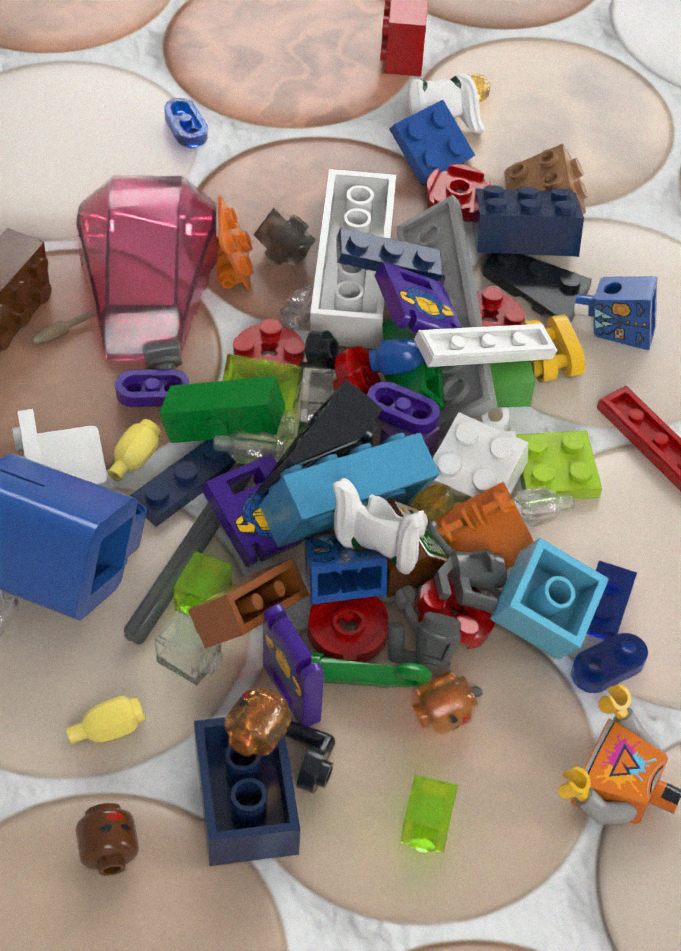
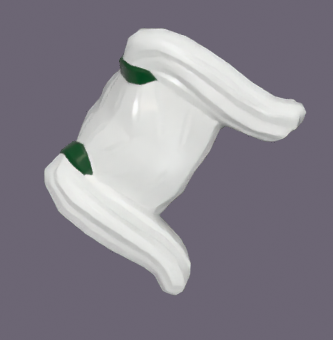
M462 73L454 76L452 79L436 81L412 79L408 88V109L410 115L444 100L454 118L461 117L469 130L476 134L485 132V127L480 117L477 89L473 79L468 74Z
M343 478L334 482L333 490L336 497L334 530L337 540L346 548L359 549L365 547L377 550L382 555L390 558L399 572L409 574L415 568L418 561L419 537H423L428 524L424 511H418V513L401 517L395 513L392 506L384 498L373 494L369 496L368 505L365 507L360 500L356 488L348 479Z

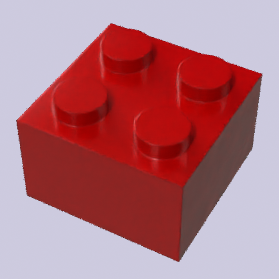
M385 0L380 60L386 61V74L421 76L428 0Z

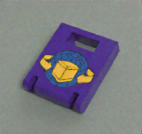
M385 262L382 263L374 276L396 327L404 329L408 325L410 331L415 333L418 330L462 328L442 282Z
M272 453L206 481L201 489L246 567L257 563V555L261 562L301 544L303 541L302 539L277 547L259 504L268 493L262 494L257 489L277 464ZM254 475L253 481L256 485L236 494L232 492L230 485ZM314 536L305 538V540L311 539V538H313Z
M274 605L264 612L263 667L297 722L306 726H312L321 721L324 670L319 663L312 664V654L287 617V612L283 605Z

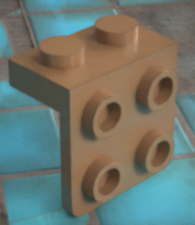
M563 143L524 161L517 162L505 170L507 190L533 187L538 191L551 192L555 188H565L576 193L582 213H586L584 199L588 198L584 183L580 179V177L584 176V172L578 158L572 159Z

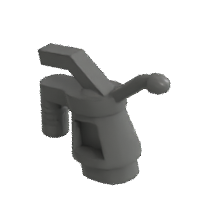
M435 520L429 521L428 531L448 556L447 561L434 576L439 599L448 600L452 594L448 581L449 577L450 583L454 587L458 604L493 613L497 604L496 597L472 591L471 586L486 591L504 587L507 581V569L503 556L499 553H493V551L488 549L469 552L453 551L438 533V524Z
M425 613L422 622L417 626L415 651L405 649L404 624L399 622L388 624V659L397 664L417 663L424 665L431 671L432 679L445 675L464 693L470 694L472 697H481L483 694L481 688L466 685L450 670V660L462 639V635L459 632L461 627L459 620L439 613Z

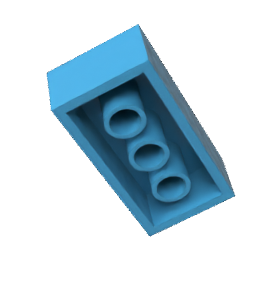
M398 433L384 440L382 445L372 447L370 443L363 444L351 450L349 455L338 458L337 454H331L318 460L314 466L304 469L302 465H295L284 470L280 474V480L268 489L269 493L259 506L277 547H281L334 529L336 497L333 483L340 479L346 478L354 485L362 504L366 507L371 494L384 499L392 498L410 504L440 474L421 433L405 437L404 433Z

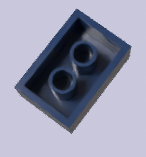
M488 185L484 189L476 188L472 228L478 253L579 257L584 216L576 193L565 188H555L551 192L538 191L533 187L504 190L503 187L497 185Z
M282 711L194 721L195 750L209 866L299 855L300 824Z

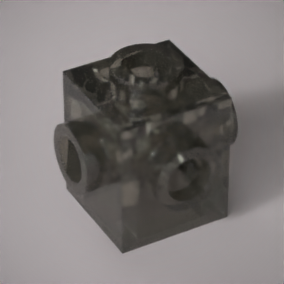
M275 208L270 211L253 234L266 248L264 253L269 259L279 265L285 262L295 267L307 256L309 249L316 241L307 231L309 225L295 214L290 216Z

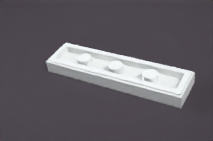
M543 324L418 330L414 338L428 367L553 359L557 352Z

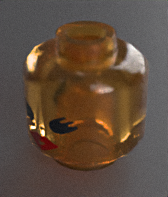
M448 671L432 678L429 683L417 687L416 695L419 702L412 705L422 728L431 725L437 734L444 735L469 723L474 717L473 708L477 707L478 703L465 677L462 675L457 678L455 674Z
M268 688L245 691L224 719V726L230 737L228 741L231 747L244 756H251L252 753L256 755L270 754L291 725V716L288 712L289 706L286 700L277 692Z

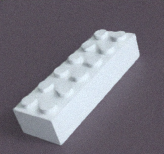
M329 169L310 311V332L330 331L337 340L338 346H362L364 348L377 349L381 343L385 301L374 276L376 271L337 263L336 236L340 228L391 238L396 175Z

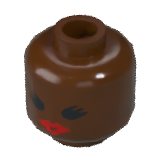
M103 803L90 807L86 810L85 816L77 823L76 837L79 857L87 868L98 870V873L103 876L116 875L126 869L125 864H128L137 856L139 844L135 820L130 812L121 809L118 804Z

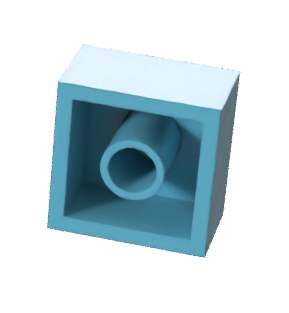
M538 538L519 552L490 620L559 660L581 648L609 578L542 538Z

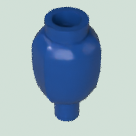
M412 339L383 341L378 345L377 349L370 350L369 352L372 371H380L385 376L408 373L425 361L416 342Z

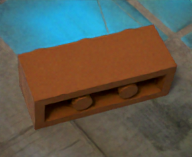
M290 558L249 575L188 609L194 622L195 630L206 649L242 636L264 623V612L268 608L281 604L284 609H287L307 597L309 593L294 559Z

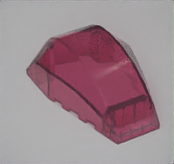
M112 175L81 201L76 220L80 261L84 270L87 288L89 289L106 360H145L142 344L176 338L179 339L182 353L191 330L193 316L197 314L203 290H206L210 272L214 269L217 262L218 204L183 176Z

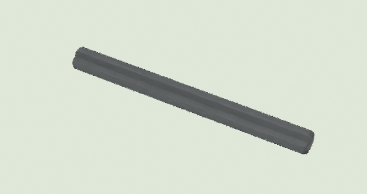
M236 462L229 471L239 468L244 464ZM252 476L230 485L232 492L236 494L243 491ZM209 502L124 627V637L128 641L140 645L146 640L220 527L221 523Z

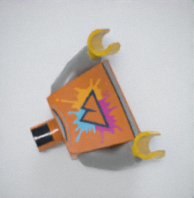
M624 685L609 687L608 692L610 695L601 697L598 707L603 713H614L615 716L613 720L608 718L584 769L574 767L563 772V777L569 782L559 786L558 792L560 797L563 799L572 798L571 804L580 807L596 823L601 825L629 822L638 824L641 822L649 803L674 814L681 799V789L660 779L668 761L667 755L660 750L647 733L633 710L628 708L631 704L629 690Z

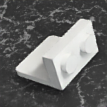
M33 409L18 411L20 427H14L12 430L16 451L24 449V456L21 457L103 487L107 486V472L97 427L84 426L37 434Z

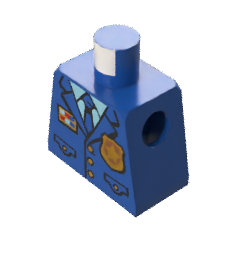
M603 277L599 281L595 296L577 294L574 313L575 315L594 317V335L598 338L650 350L656 329L658 277Z
M323 534L318 538L306 540L305 577L311 604L387 595V557L377 550L365 547L359 549L346 548L337 540L336 536L331 534Z

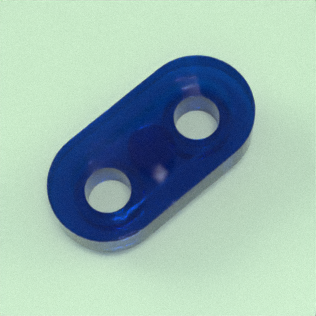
M181 97L173 98L166 102L164 106L165 121L177 142L187 148H197L205 144L208 139V125L195 103L190 99Z
M617 634L580 652L575 657L571 670L572 680L579 689L585 692H603L609 687L615 686L640 673L648 657V648L645 642L634 634ZM623 649H628L632 651V653L626 652ZM589 664L597 665L600 669H592L589 667Z

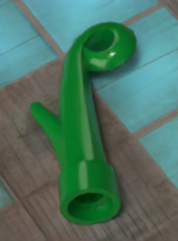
M310 651L312 654V664L319 663L324 670L323 683L381 688L420 687L429 683L432 679L431 671L426 666L417 663H402L395 667L325 657L324 653Z

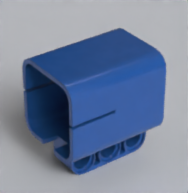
M8 454L0 459V590L76 620H82L114 593L121 583L128 557L139 548L147 513L146 507L134 497L19 455Z

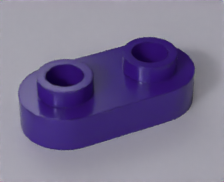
M175 369L125 371L115 381L116 397L121 404L128 407H162L170 386L189 384V378L185 373Z
M379 382L369 389L367 396L383 408L377 419L413 434L421 433V435H424L436 429L440 409L438 404L431 398L391 382Z

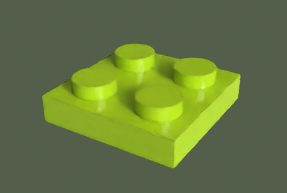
M587 430L516 435L517 438L528 442V463L520 476L525 502L600 498L602 485Z

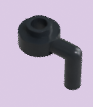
M311 331L308 334L305 343L307 362H301L299 371L301 376H336L335 359L339 352V346L330 331Z
M289 720L285 728V736L310 745L302 762L296 786L299 789L314 794L319 786L325 788L331 777L334 763L328 761V758L335 746V738L329 733Z

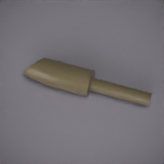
M94 311L86 312L67 322L60 320L39 330L34 334V343L36 345L45 343L68 333L69 328L95 317Z

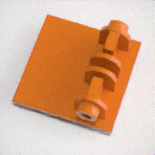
M218 196L217 280L223 288L230 289L236 284L243 283L247 291L251 290L250 275L254 274L253 264L249 257V251L253 249L252 241L246 230L242 231L239 227L238 217L234 208H228L222 196Z
M504 481L434 517L435 522L438 524V533L453 551L491 550L493 553H499L503 556L506 569L513 567L519 552L534 542Z

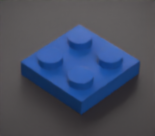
M444 100L395 123L389 128L421 185L427 183L428 177L433 171L439 169V173L447 171L449 165L463 164L475 156Z

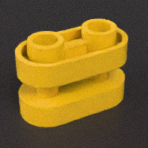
M565 314L549 317L545 330L555 345L557 352L553 359L531 361L534 377L540 383L556 380L559 368H561L567 378L583 375L585 371L584 352L568 317ZM538 319L523 321L521 325L541 324Z

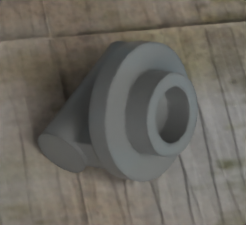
M178 338L142 344L147 370H176V367L182 365L181 348Z

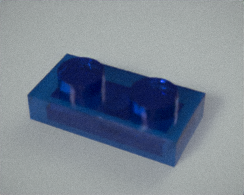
M599 561L596 571L609 578L586 634L615 643L637 572Z

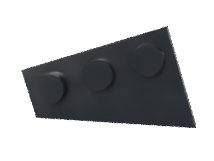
M492 253L483 270L485 278L513 297H523L532 304V310L542 316L545 313L549 316L565 314L570 323L575 317L574 307L577 294L587 295L592 282L591 278L524 254Z

